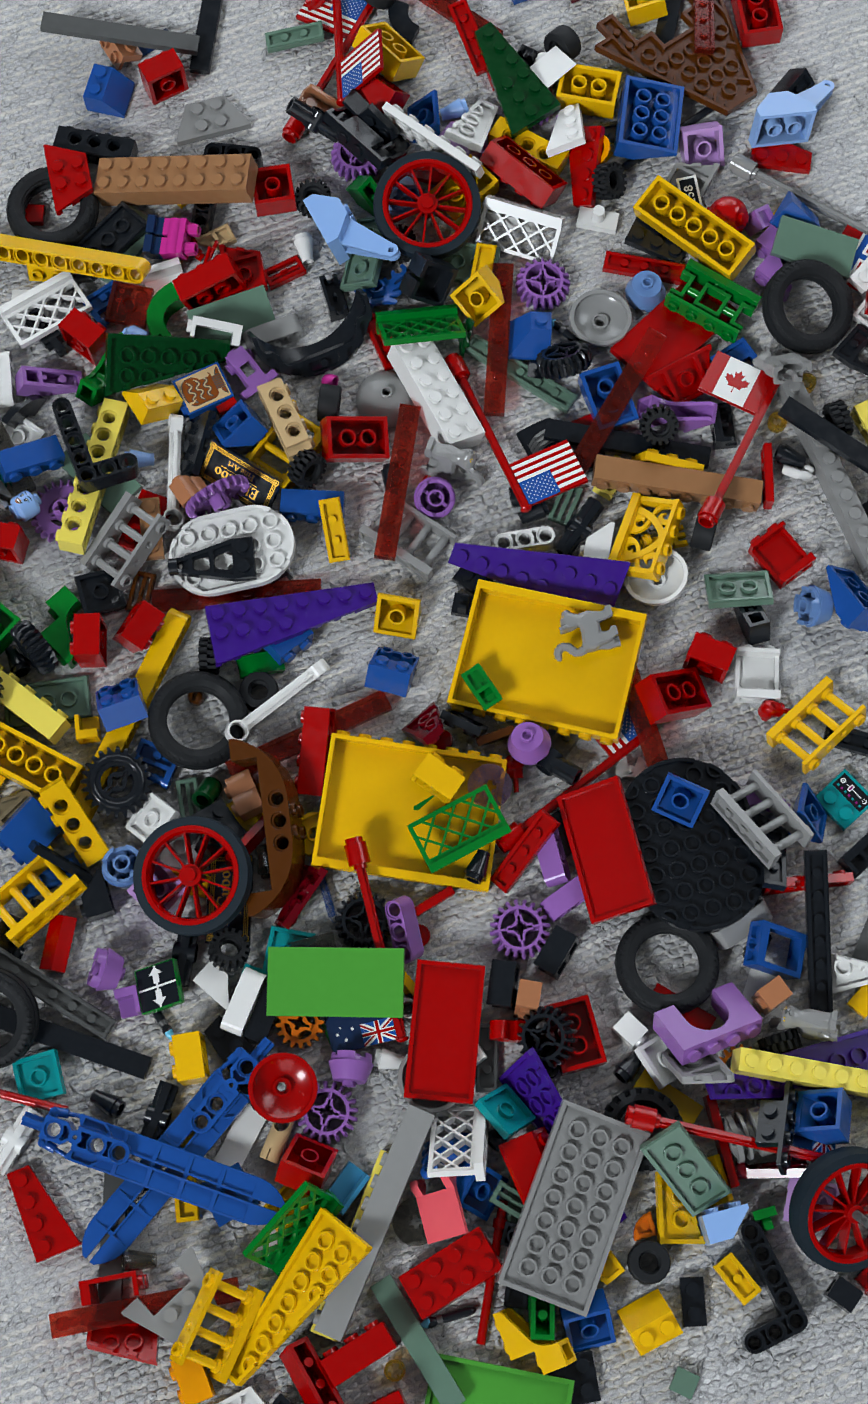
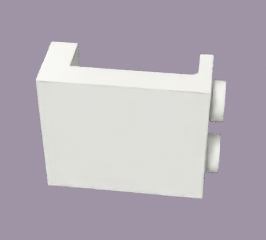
M193 315L192 320L188 319L186 332L190 333L189 337L194 338L195 328L199 326L232 333L230 346L239 347L243 325Z
M750 644L737 647L734 667V702L761 704L764 700L770 699L779 702L781 699V690H779V656L781 649H776L771 645L757 648Z

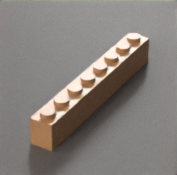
M597 454L593 465L591 486H596L602 490L608 488L617 489L621 493L636 492L641 493L642 496L655 495L664 499H680L681 502L685 503L691 501L699 502L703 505L706 497L715 495L725 474ZM734 476L722 499L726 505L725 509L737 508L744 512L757 511L761 505L763 480Z

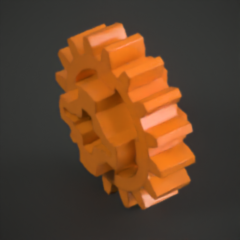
M277 1016L281 1023L275 1024V1027L281 1028L277 1035L285 1036L282 1041L285 1044L291 1041L290 1047L295 1048L298 1044L300 1049H304L305 1043L312 1047L313 1039L318 1042L320 1041L317 1036L318 1033L325 1032L320 1029V1025L325 1024V1021L320 1020V1017H314L315 1024H312L308 1016ZM302 1020L309 1027L304 1026L299 1028L292 1021L297 1022ZM286 1024H289L292 1029L291 1036L287 1031ZM312 1032L308 1037L302 1039L304 1034Z

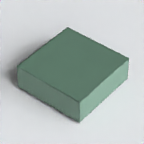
M677 1366L668 1389L691 1400L700 1376Z

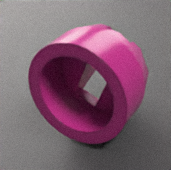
M326 374L323 376L321 383L338 385L339 379L336 375Z

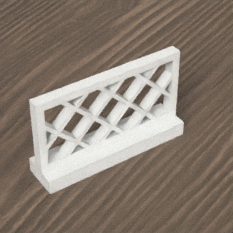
M490 194L487 195L483 203L484 208L475 244L479 242L496 245L493 244L496 241L497 247H500L502 252L532 261L535 258L537 262H540L541 259L537 250L547 245L551 252L549 259L551 258L553 263L566 217ZM488 209L496 211L499 220L490 224L486 217ZM513 216L519 225L509 229L504 219ZM501 221L507 232L497 237L492 226ZM529 221L534 222L538 231L531 235H528L523 226ZM521 227L526 238L516 242L511 232ZM548 227L557 229L555 238L549 241L542 231ZM488 228L494 237L490 242L481 240L482 232ZM540 232L545 243L536 248L530 237ZM507 234L513 242V245L508 248L503 247L499 240ZM528 240L533 250L529 253H524L518 244Z
M61 272L1 305L0 317L20 347L24 349L59 329L58 324L64 318L56 319L58 312H65L67 316L74 308L76 302L86 305L77 309L80 312L83 310L88 313L93 310V307L74 281L71 273ZM75 289L73 296L64 295L67 291ZM57 299L55 306L47 305L49 301ZM62 300L71 301L69 308L60 307ZM33 309H40L37 316L28 315ZM44 310L53 311L51 318L42 317ZM22 318L20 326L11 325L13 321ZM26 320L35 321L33 328L25 327ZM40 322L49 323L48 327L44 329L38 328ZM22 332L31 333L30 337L23 341L20 338Z
M476 1106L454 1107L442 1112L433 1113L435 1119L431 1126L427 1167L428 1178L475 1175L476 1181H486L489 1121ZM465 1115H473L467 1121L462 1119ZM444 1116L450 1117L449 1119H447V1120L444 1121V1122H442V1121H440V1120L438 1119V1117H444ZM455 1122L461 1124L455 1129L450 1127ZM466 1129L471 1131L467 1136L460 1134ZM443 1130L448 1132L443 1138L437 1135ZM454 1137L460 1140L454 1145L449 1143ZM464 1145L469 1146L470 1149L464 1153L459 1150ZM441 1146L447 1148V1150H445L441 1154L436 1151ZM453 1153L458 1156L453 1161L447 1159ZM466 1161L470 1164V1167H459L458 1165ZM440 1162L446 1165L443 1168L433 1169Z

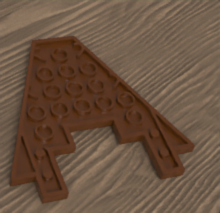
M687 0L692 6L683 11L680 18L690 28L665 44L653 31L636 40L613 14L597 23L596 29L606 38L595 45L594 50L597 53L654 81L683 86L684 96L725 116H728L757 96L756 86L724 0Z

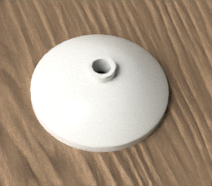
M672 550V554L668 557L665 564V573L660 578L662 583L656 585L654 580L626 576L624 583L628 593L637 602L648 606L664 605L675 600L684 591L688 582L689 574L685 560L680 554ZM643 559L640 560V567L650 568L653 559L648 561V565L645 564ZM632 562L630 566L635 567V562Z

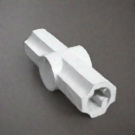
M27 1105L23 1108L13 1126H10L5 1131L0 1140V1174L3 1176L7 1175L17 1157L26 1150L30 1144L31 1135L35 1130L21 1125V1119L27 1111L41 1117L44 1116Z

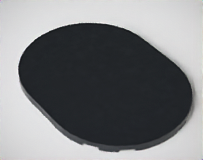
M684 757L666 759L643 770L630 783L625 792V797L656 900L655 905L647 908L660 920L681 930L699 933L718 931L741 920L756 904L763 889L762 862L710 804L716 791L724 788L731 795L740 790V786L719 767L711 763L695 760L694 758ZM668 772L710 790L693 828H689L651 810ZM746 797L736 802L744 811L750 808Z

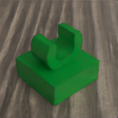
M775 1205L749 1212L752 1221L760 1220L763 1231L774 1229L770 1217L778 1215Z

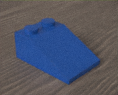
M619 361L579 374L578 384L599 432L639 419Z
M828 565L826 570L836 614L841 619V624L847 629L852 628L861 632H868L867 586L853 570Z

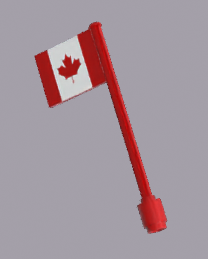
M717 351L698 390L752 414L754 418L715 495L706 497L698 513V523L705 528H712L718 523L726 507L722 499L780 385L773 384V378L766 375L764 371L721 351Z

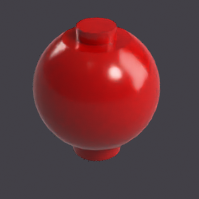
M721 197L711 206L707 207L710 212L740 233L748 223L749 215L747 208L736 197Z

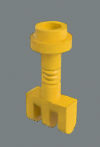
M680 524L679 531L684 530V527L682 524ZM680 532L678 537L674 539L673 549L688 545L687 540H680L686 538L685 532ZM649 533L643 534L639 539L641 548L644 549L651 545L659 537H651Z

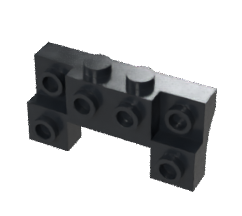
M345 106L338 109L331 108L325 112L323 121L337 132L335 139L360 162L365 163L369 161L378 170H381L406 156L407 152L405 150L399 153L394 150L396 142L393 140L383 145L384 139Z

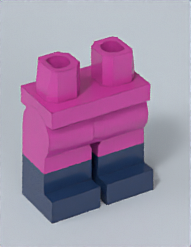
M148 214L145 231L147 234L144 237L142 252L149 259H173L178 257L181 260H188V256L198 255V244L191 242V237H200L202 229L199 224L190 223L187 218H162Z

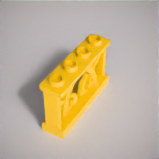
M633 492L608 559L635 562V567L629 566L626 576L659 582L661 575L665 573L666 561L672 554L674 539L678 537L679 525L685 517L686 510L681 500L642 496L641 493ZM645 507H650V508H655V509H654V511L651 513L650 511L646 510ZM664 509L671 510L670 515L666 520L664 519V517L667 515V513H662L658 516V518L656 517L658 513ZM640 521H643V524H644V525H642L641 527H638L639 524H640ZM652 524L657 530L659 538L641 550L639 542L634 538L635 534L644 532ZM631 545L636 546V552H634V549L630 550ZM643 559L645 564L648 565V561L653 559L651 567L648 569L640 567V560Z

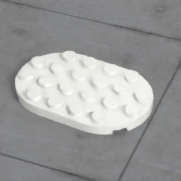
M247 505L199 516L187 522L171 542L169 559L180 558L230 539L252 536L254 539L257 579L233 582L174 575L179 584L189 592L200 596L212 597L260 587L275 581L290 566L295 554L296 543L292 528L282 514L280 515L267 506ZM226 552L218 555L215 558V567L230 570L233 567L232 553ZM208 557L194 561L195 570H208L210 568Z

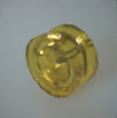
M803 373L802 381L807 380V383L810 384L809 387L805 385L809 394L813 392L816 386V378L810 373Z
M773 412L767 422L769 430L774 433L782 432L787 424L785 419L777 415L778 412ZM774 419H775L776 421H777V419L781 420L780 426H779V424H777V425H774V424H773Z
M392 1359L385 1365L384 1373L388 1380L397 1382L404 1377L406 1368L402 1361ZM393 1363L399 1364L398 1368L402 1370L401 1375L397 1374V1377H392V1372L388 1371L390 1365L393 1367Z

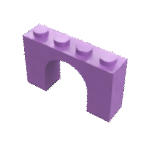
M732 982L712 990L711 1006L725 1022L723 1026L717 1029L704 1030L692 1026L674 1005L654 1012V1031L682 1066L694 1063L710 1054H716L722 1049L735 1046L739 1042L755 1038L760 1034L763 1018Z

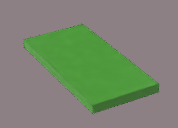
M268 947L266 1016L404 1018L405 948Z
M439 1354L466 1398V1401L462 1404H572L574 1380ZM428 1385L425 1404H440Z

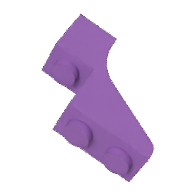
M772 224L755 241L756 255L765 260L756 268L753 279L759 286L765 288L774 273L783 267L780 258L770 255L777 228ZM791 284L785 291L783 302H786L792 289Z
M653 394L638 399L636 411L639 419L642 418V412H647L646 408L652 409L654 404L659 407V404H663L664 407L667 405L674 411L679 423V428L677 429L684 433L715 424L718 404L711 401L673 402L661 399ZM657 418L652 422L651 427L666 424L667 421L663 418Z

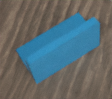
M350 1161L346 1163L328 1188L343 1204L344 1208L339 1212L342 1216L370 1179L368 1174Z

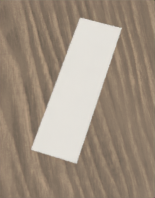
M250 1103L235 1119L214 1161L230 1167L237 1162L241 1166L243 1165L266 1121L265 1118L254 1111Z

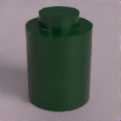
M205 777L192 795L194 805L204 809L213 804L222 791V784L214 777Z

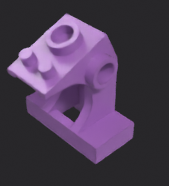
M242 346L232 349L227 354V357H225L227 371L232 376L236 374L246 388L239 395L243 401H246L257 392V386L272 381L278 376L274 369L265 374L255 362V356L250 349L245 350ZM246 362L255 371L249 377H246L240 369Z

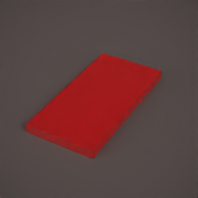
M684 281L675 290L681 292L687 282ZM694 282L692 285L694 289L700 292L704 287L697 282ZM706 293L700 303L717 312L723 302ZM686 294L683 300L693 304L695 298ZM664 299L636 324L622 340L614 344L610 349V353L644 381V377L703 347L716 334L705 330L695 322L688 321L679 313L670 311L664 306ZM730 303L727 305V307L737 311ZM722 313L719 319L728 324L732 318Z
M616 775L556 797L591 924L595 925L655 905L656 900L620 777Z
M417 959L404 1098L473 1105L485 966Z

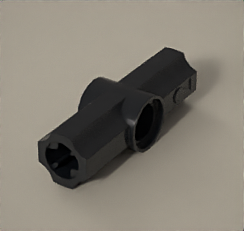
M295 96L289 101L285 110L288 115L302 122L311 132L320 133L331 141L338 142L335 139L337 132L323 121L324 111L316 106L311 107Z
M592 497L586 500L579 512L567 522L565 532L553 547L555 552L559 554H573L580 542L584 541L592 532V525L605 508L602 503Z
M550 748L546 757L535 764L537 769L545 775H554L571 786L579 781L583 772L582 768L564 759L563 755L553 748Z
M181 917V918H186V919H194V918H190V917ZM178 935L177 941L173 945L172 958L177 959L182 987L190 986L193 964L196 963L198 955V936Z
M160 1080L154 1099L148 1105L145 1112L141 1135L155 1140L161 1137L163 1131L167 1129L173 1112L171 1109L179 1086Z

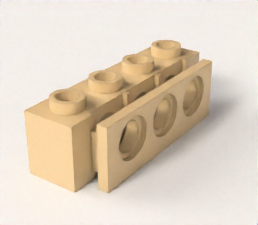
M279 377L257 386L259 398L289 462L294 461L293 457L295 455L298 456L299 451L304 452L303 449L313 450L316 447L312 436H308L306 432L307 426L304 419H300L298 415L299 409L296 402L292 401L289 396L291 393L287 383L284 384Z

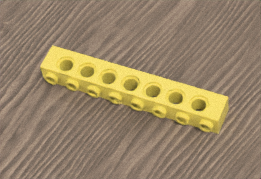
M104 398L102 405L98 406V418L92 424L91 439L86 442L93 463L117 456L130 417V408L127 402ZM75 475L73 482L74 490L73 493H69L67 500L68 508L67 511H63L61 518L62 526L61 529H57L55 540L58 542L60 550L85 555L106 488L83 494L84 491L81 490Z

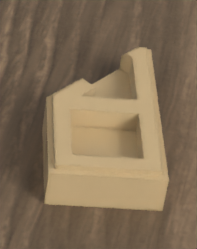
M228 223L195 238L197 244L204 247H212L214 242L218 240L219 244L216 250H219L220 244L228 247L237 242Z

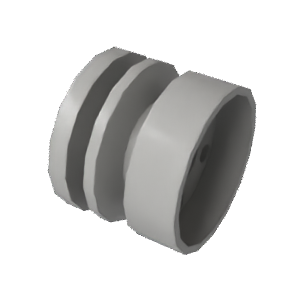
M760 1105L746 1109L747 1120L745 1121L739 1112L734 1113V1120L729 1114L723 1116L724 1131L756 1138ZM729 1143L730 1151L733 1153L737 1163L745 1162V1154L749 1160L754 1159L753 1148ZM757 1149L762 1157L773 1154L772 1152Z

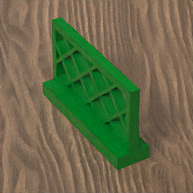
M456 304L375 312L377 335L380 334L384 346L466 338V331L458 316Z
M487 784L407 825L431 874L512 832ZM485 791L488 797L486 807L473 803L476 794ZM472 797L471 803H470V802H467V801H464V800H466V799ZM490 802H491V804H492L494 810L488 808ZM464 803L470 805L466 818L453 814L457 804ZM472 806L485 810L481 822L468 819ZM453 807L451 813L445 811ZM487 811L496 813L501 822L494 826L484 824ZM440 813L450 815L446 828L434 825L436 815ZM452 816L465 820L461 833L449 829ZM433 817L431 823L425 822L426 820ZM468 821L480 825L477 835L469 836L464 834ZM421 823L430 826L427 838L417 836L413 827ZM483 826L488 827V829L481 832ZM432 827L445 831L442 843L429 840ZM447 832L460 835L458 845L451 847L444 844ZM463 836L469 838L461 843ZM420 840L425 841L424 848H423V846H422ZM428 842L440 846L438 855L429 859L425 852ZM443 847L449 848L448 850L441 853Z
M305 1180L242 1253L246 1258L272 1269L279 1276L321 1207L326 1208L334 1216H337L344 1206L332 1191L328 1189L324 1191ZM309 1190L310 1196L302 1199L303 1195ZM309 1204L307 1209L300 1211L302 1206ZM294 1210V1214L286 1217L289 1211ZM293 1222V1226L285 1229L286 1224ZM279 1227L278 1232L270 1235L274 1229ZM277 1240V1244L269 1247L270 1242ZM263 1246V1250L254 1253L258 1247Z

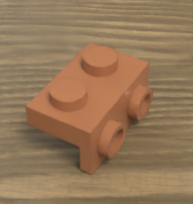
M104 41L99 42L116 70H121L124 62L141 61L143 56L140 49L136 46Z

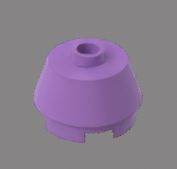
M429 477L421 481L414 492L415 506L418 511L430 519L442 518L449 514L454 507L455 491L447 480L441 477Z
M523 722L517 725L510 734L507 743L508 751L521 764L535 765L548 755L551 748L550 735L545 728L538 724Z
M109 947L106 949L97 948L93 957L94 961L91 971L88 974L87 985L95 988V991L115 990L119 981H122L125 975L126 968H123L124 957Z
M337 1050V1054L336 1052H331V1060L328 1062L333 1081L342 1083L344 1087H356V1085L366 1084L374 1066L371 1054L365 1053L363 1057L361 1054L355 1053L356 1051Z

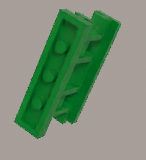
M690 258L680 277L681 280L687 282L681 292L671 288L665 297L664 306L670 311L684 316L688 321L701 325L705 330L719 335L723 340L735 343L743 329V326L736 323L742 313L752 317L762 297ZM694 282L704 286L701 292L692 287ZM706 293L723 302L717 312L700 303ZM686 294L695 298L693 304L683 300ZM730 301L739 305L737 311L727 307ZM722 313L732 318L729 324L719 319Z

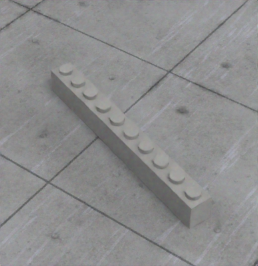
M792 378L785 380L784 384L779 385L777 395L782 405L790 396L818 414L803 381L793 382ZM792 424L811 466L814 467V473L861 572H867L868 517L838 454Z
M410 1104L407 1109H402L398 1121L401 1122L398 1131L393 1130L389 1139V1143L392 1144L389 1153L384 1152L379 1165L383 1166L379 1175H374L370 1187L373 1188L371 1196H366L362 1203L361 1210L364 1211L360 1220L356 1218L352 1227V1231L373 1248L324 1300L326 1303L323 1310L318 1309L313 1320V1324H316L315 1331L340 1342L343 1340L433 1124L435 1115Z

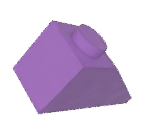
M21 366L15 375L16 396L35 394L51 396L75 393L82 379V371Z

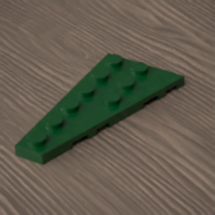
M491 22L475 31V39L486 63V69L490 74L494 91L500 107H502L512 139L561 108L560 102Z
M106 333L104 396L193 372L217 361L219 364L226 362L225 357L230 352V340Z

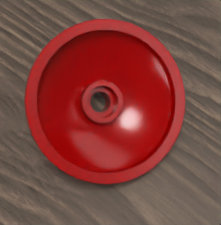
M286 1052L271 1054L262 1059L254 1067L248 1081V1095L253 1108L260 1116L274 1123H290L302 1118L312 1108L318 1091L317 1078L312 1067L303 1058ZM281 1082L286 1085L283 1091L277 1089L278 1084Z

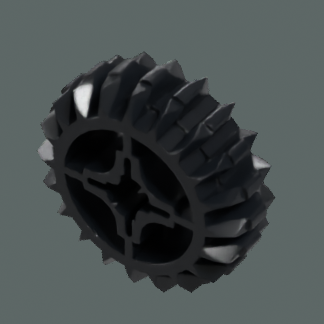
M568 340L567 342L548 346L547 349L541 350L537 354L536 365L540 375L545 379L560 380L586 371L591 366L592 354L587 343Z
M24 620L11 629V636L14 642L38 673L46 675L59 665L54 651L31 622Z
M357 892L358 899L354 900L353 896L349 895V904L345 900L341 902L345 909L337 908V912L342 916H335V921L341 922L335 925V929L343 930L338 934V937H346L343 941L345 945L352 941L351 948H356L357 944L360 945L359 948H364V945H368V948H373V937L366 938L370 925L367 923L363 932L362 923L359 921L365 917L366 908L361 892ZM375 893L373 895L375 907L383 915V920H378L383 940L387 943L388 939L384 934L390 935V931L388 929L385 906L383 907L386 899L382 898L377 902L379 895ZM363 905L358 915L348 916L354 908ZM346 923L357 926L360 929V938L355 937L349 932Z
M539 1006L537 1012L531 1010L530 1016L525 1015L523 1017L526 1023L519 1024V1027L523 1030L518 1032L517 1036L522 1037V1041H518L517 1044L524 1047L520 1053L524 1054L533 1047L545 1069L548 1067L551 1069L556 1068L557 1064L564 1065V1059L569 1060L572 1058L569 1051L575 1052L576 1050L572 1043L579 1041L577 1038H573V1034L577 1033V1029H571L574 1021H567L569 1014H562V1009H554L553 1006H547L546 1009L544 1006ZM549 1018L548 1023H545L543 1028H536L540 1021ZM558 1029H560L561 1037L558 1034ZM552 1046L559 1047L551 1056H545Z

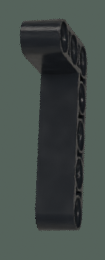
M211 142L205 146L203 155L251 154L256 159L255 162L258 168L263 167L262 153L257 147ZM217 203L194 204L191 222L199 225L204 224L201 227V235L212 230Z
M63 397L53 401L52 409L55 421L82 491L92 493L138 477V461L136 456L131 453H124L93 463L70 401Z
M747 1221L738 1228L739 1238L779 1314L777 1317L743 1334L741 1344L744 1350L748 1353L758 1354L802 1332L808 1325V1319L761 1226L755 1221ZM748 1225L753 1226L756 1231L753 1239L745 1236L744 1230ZM759 1247L764 1248L767 1252V1257L764 1261H760L756 1257V1250ZM770 1269H774L778 1274V1279L775 1283H771L767 1279V1273ZM783 1291L789 1295V1302L784 1306L778 1300L779 1294ZM793 1314L799 1315L801 1319L800 1325L796 1328L790 1324V1317ZM774 1324L780 1329V1334L775 1339L769 1335V1328ZM755 1335L759 1340V1345L756 1349L752 1350L748 1346V1339L750 1336Z

